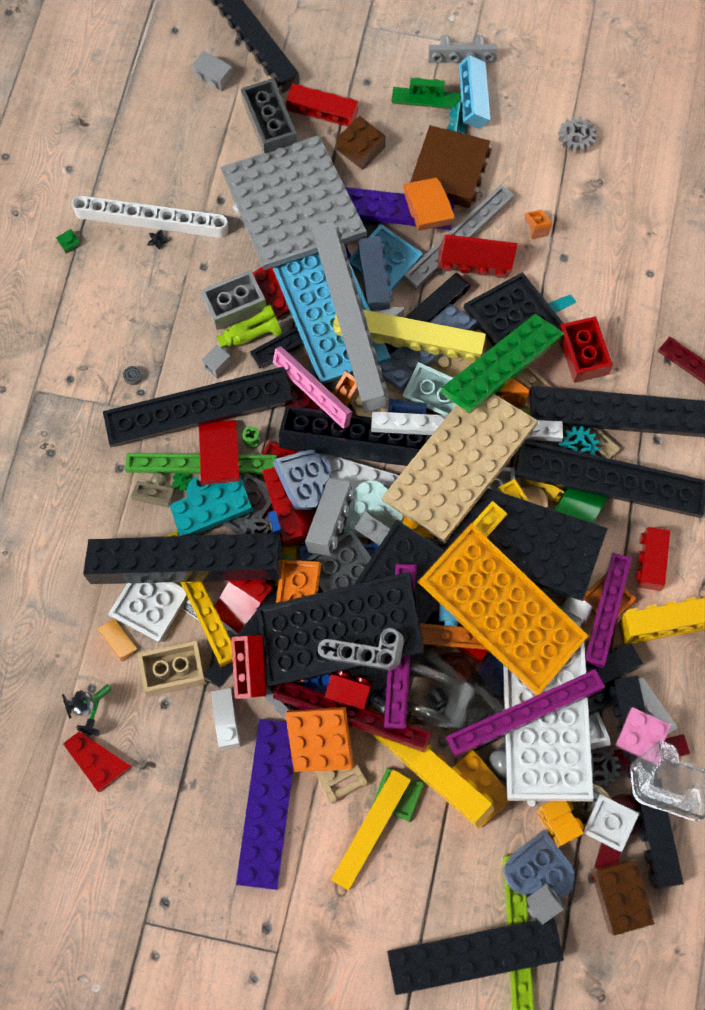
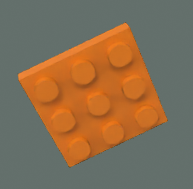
M346 707L288 710L285 712L294 772L352 770L354 768Z

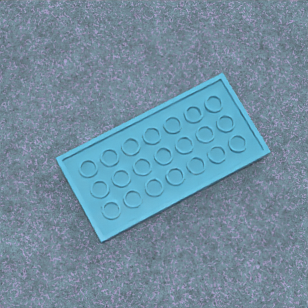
M319 253L273 267L319 382L324 385L338 380L345 371L353 374L343 336H339L333 331L336 312ZM352 270V275L356 283L357 292L361 300L362 309L370 311L366 299L356 279V276ZM372 340L378 365L385 361H391L385 343L378 344Z

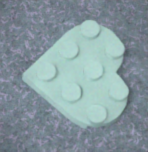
M367 480L360 483L354 489L353 501L350 502L344 533L352 529L356 536L369 539L354 529L355 524L364 511L390 528L396 520L403 523L404 516L382 501V496L388 490L383 484Z

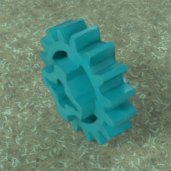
M583 426L578 431L575 427H572V432L566 430V437L563 436V442L558 443L559 447L577 451V448L574 446L580 443V446L583 448L578 452H589L595 456L597 455L594 452L600 450V448L595 447L599 443V440L594 441L593 439L596 434L590 435L589 428L583 431ZM576 435V439L573 442H567L570 437ZM584 437L589 440L590 444L584 440Z

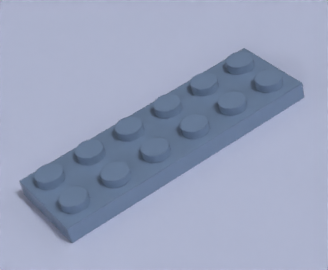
M451 304L429 322L469 331L477 327V321ZM399 347L390 354L391 361H385L380 364L382 377L389 384L402 391L407 387L418 362L430 367L444 354L434 355L428 351H414L408 347Z

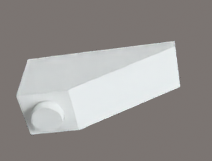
M231 688L211 691L219 749L224 751L241 747Z

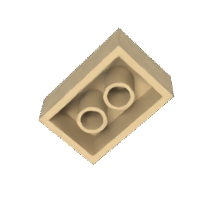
M197 640L137 653L143 689L147 697L207 684L206 679H204V667Z

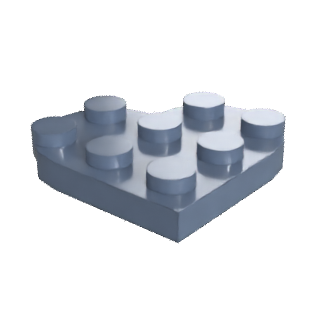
M306 450L273 461L286 494L296 510H312L319 505L324 492L323 485L327 483L329 474L332 471L327 458L314 453L315 450Z
M545 829L513 853L506 861L502 870L508 886L520 895L532 894L547 884L559 898L568 895L574 887L573 874L575 872L570 862Z

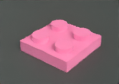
M632 707L615 746L654 764L671 725Z

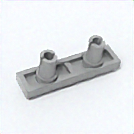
M443 35L440 37V45H429L428 62L460 63L469 55L484 62H496L498 47L497 44H484L483 35H476L474 37V44L450 45V37Z

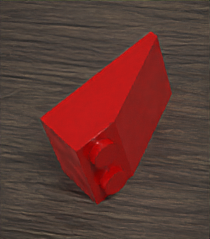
M262 580L229 581L217 601L215 609L221 621L239 633L257 611L256 608L260 607L270 595L273 588Z

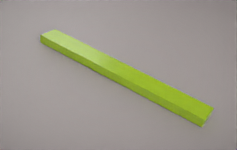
M503 856V867L510 856ZM504 878L507 926L529 922L527 894L520 895L514 892ZM526 968L510 972L512 1010H534L532 969Z

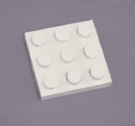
M173 582L127 583L108 615L160 643L187 599V595L182 587Z

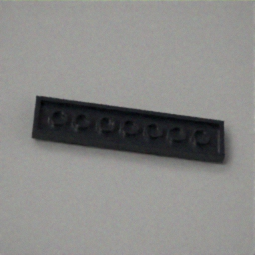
M554 917L544 924L540 920H534L387 951L395 995L564 961Z

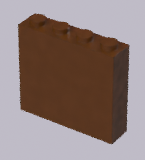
M429 125L410 183L438 178L448 199L455 200V205L471 208L472 202H476L478 196L476 189L477 187L480 188L483 177H481V173H485L487 168L486 158L489 159L491 156L490 140Z

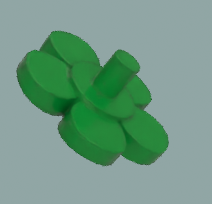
M175 474L172 487L174 489L179 488L180 491H186L188 484L192 480L190 474H182V476Z

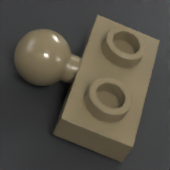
M153 474L151 477L152 484L137 481L131 495L132 500L169 508L174 495V488L164 487L166 483L164 474Z

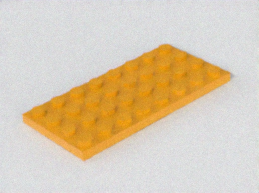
M472 523L418 581L423 588L536 696L544 690L588 637L570 617Z

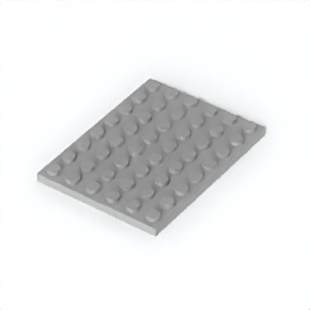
M319 135L296 142L285 148H278L275 151L262 153L221 167L224 179L264 270L318 253L311 227L334 221L335 227L339 226L344 244L367 236V231Z

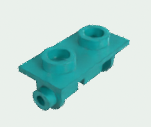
M459 102L449 112L450 122L447 130L465 134L466 126L463 123L462 107H460L461 102Z

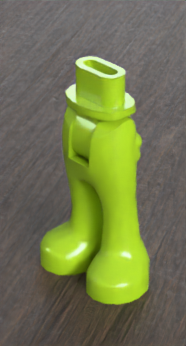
M269 304L257 315L232 325V327L224 330L223 334L216 336L222 349L228 346L232 348V344L233 346H239L248 343L265 333L272 332L277 337L283 333ZM263 323L260 326L251 329L253 326Z

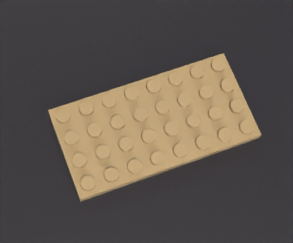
M495 394L471 414L456 405L382 496V501L445 543L535 429L538 421Z

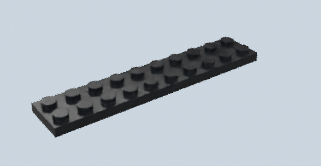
M283 366L103 411L109 445L110 447H115L292 403L293 400Z
M531 386L530 416L536 420L562 421V426H583L586 428L705 438L704 400Z
M525 440L519 448L514 477L697 518L704 516L705 480L528 440Z

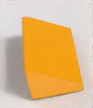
M115 619L97 628L121 661L138 650Z

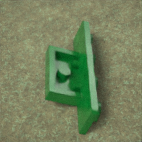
M410 78V88L393 87L391 102L394 104L451 109L461 101V93L445 92V81Z

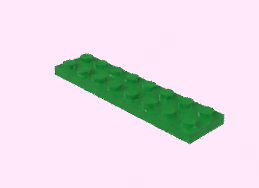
M534 314L441 387L440 393L471 414L562 340L564 333L537 314Z

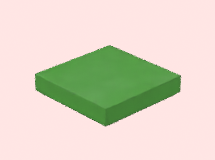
M386 768L373 804L390 776L392 769ZM404 775L411 781L392 815L410 822L425 783Z

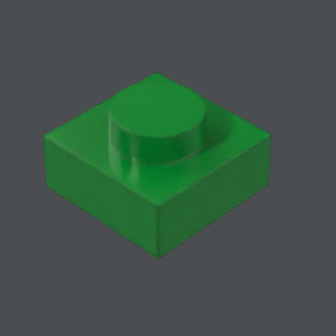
M72 229L56 237L66 254L81 246Z

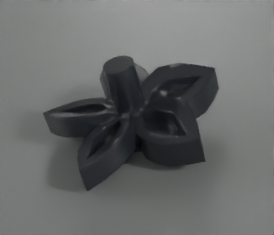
M159 230L156 234L149 233L151 240L147 245L152 246L155 244L156 248L160 250L161 243H166L169 240L163 236V231Z

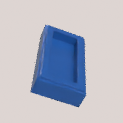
M275 511L268 512L271 532L281 535L277 513Z

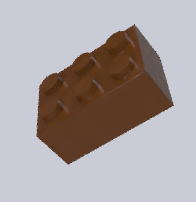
M628 858L591 869L610 934L616 936L655 924L636 860Z

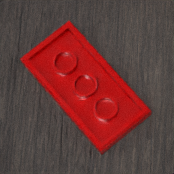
M236 420L199 425L201 485L240 481Z

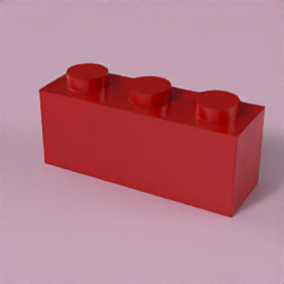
M647 527L644 533L641 532L639 544H642V551H639L637 562H640V569H637L635 580L638 581V588L662 591L665 587L671 530Z
M262 635L231 637L235 699L266 696Z

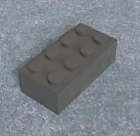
M273 78L241 88L243 104L263 153H269L278 148H285L297 142V133Z

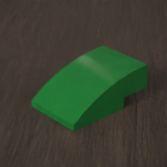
M567 489L555 511L594 523L608 498Z

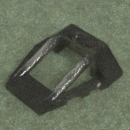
M424 645L425 653L411 656L408 695L416 672L451 685L453 688L444 714L408 701L406 723L463 728L476 688L460 673H457L450 666V663L442 659L433 647ZM428 661L433 662L448 675L426 668ZM412 711H414V712L419 713V714H421V715H424V716H426V717H420V716H415V715H411V714H412Z

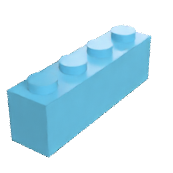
M469 55L459 64L463 123L480 129L490 121L486 63Z

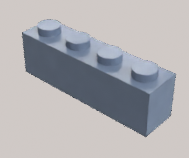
M380 236L358 239V251L370 311L390 309L393 295L392 291H388L390 277L385 273V270H388L387 259H383V254H385L384 243L380 242Z

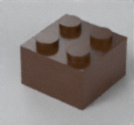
M361 116L354 120L336 138L337 151L362 170L385 149L386 135Z

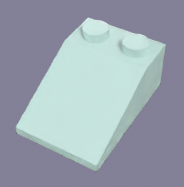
M418 362L402 397L412 402L426 403V409L438 415L448 416L457 405L440 393L441 387L453 378Z

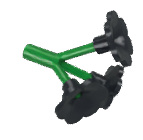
M108 684L93 696L89 692L84 693L82 690H79L72 697L71 701L66 698L65 694H62L69 719L72 718L71 711L73 708L77 714L82 713L86 716L91 713L86 725H77L76 730L88 735L100 736V731L94 728V717L99 701L112 690Z

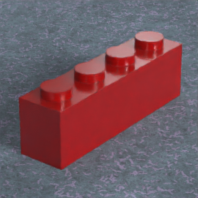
M292 83L286 98L287 111L348 127L357 116L358 101L353 98H346L334 93H327L319 89H312Z

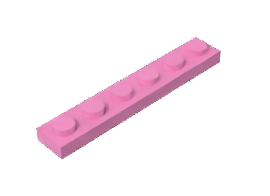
M276 348L273 363L278 368L284 366L286 376L343 429L348 427L352 411L284 348Z

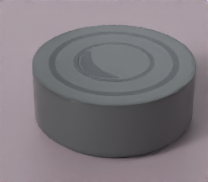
M136 366L127 367L123 372L125 382L129 385L139 384L142 380L141 370Z

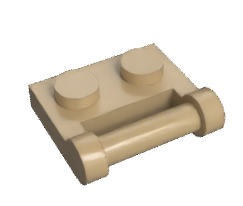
M354 757V768L352 770L315 771L331 804L336 803L337 799L351 791L368 785ZM354 774L356 775V780L332 792L330 787Z

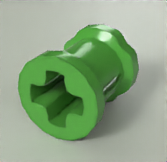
M252 426L246 427L242 433L245 446L251 449L258 447L260 444L258 429Z

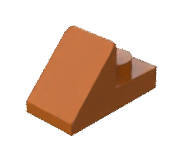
M542 209L524 213L525 220L530 226L531 239L549 235L552 222Z
M345 371L332 392L346 407H348L353 396L359 393L354 375Z

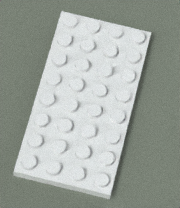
M584 642L541 693L586 673ZM503 664L504 706L506 710L536 695ZM588 698L505 735L507 801H593Z

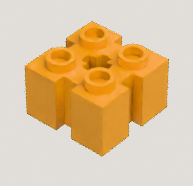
M550 801L540 806L536 811L542 824L547 829L548 835L558 848L584 834L582 822L578 817L574 818L571 813L574 809L570 801Z

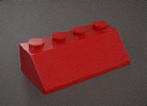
M445 234L438 249L437 268L447 272L455 270L463 274L478 273L480 276L495 275L497 278H505L512 271L518 243Z
M275 467L262 470L273 511L278 516L284 547L287 548L304 543L315 516L314 509L296 510L286 494Z

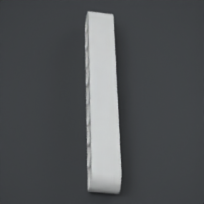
M77 196L72 200L74 212L80 219L223 238L229 232L227 219L220 214L87 196Z

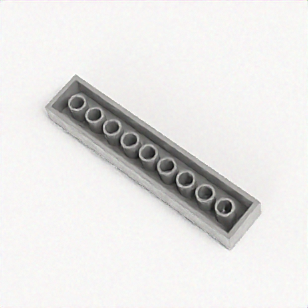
M334 221L313 226L311 228L364 412L387 407L386 400L389 399L387 388L382 377L380 365H378L376 351L373 347L371 334L367 326L339 226L335 227Z

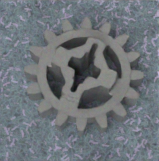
M581 116L578 120L572 117V121L566 119V122L561 124L558 133L559 141H562V147L567 146V151L573 149V153H576L577 150L583 153L584 148L588 151L590 146H594L597 129L593 128V123L588 124V119L583 121Z

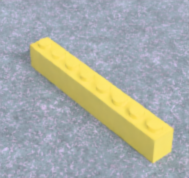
M363 310L371 338L375 343H388L394 347H408L414 351H428L434 355L444 354L450 358H464L469 362L476 361L482 355L486 335L484 333ZM336 315L333 324V331L337 335L342 336V332Z

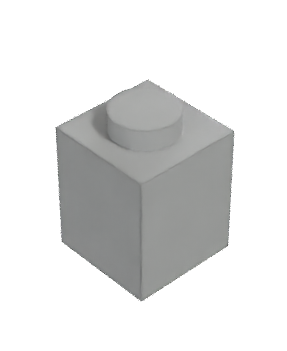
M216 345L202 359L203 368L215 378H218L232 364L231 354L227 349H221Z
M547 884L526 898L529 908H527L528 912L534 919L538 918L542 924L563 910L559 897Z

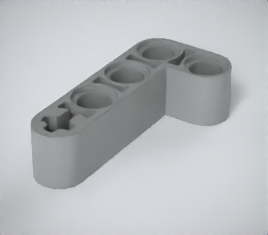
M388 628L380 636L379 647L325 639L319 643L318 652L322 657L332 661L394 670L400 664L404 638L400 632ZM395 634V635H396V640H395V642L392 643V644H389V641H388L389 637H390L391 635ZM332 647L337 650V653L332 651L327 652V649H330ZM352 648V655L346 658V651ZM371 651L372 658L366 661L365 655ZM388 655H391L392 661L390 664L386 665L385 658Z

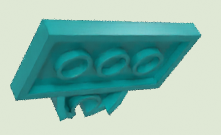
M195 476L188 484L186 490L187 498L170 504L179 536H193L253 511L241 476L238 482L209 484L199 487L200 482Z

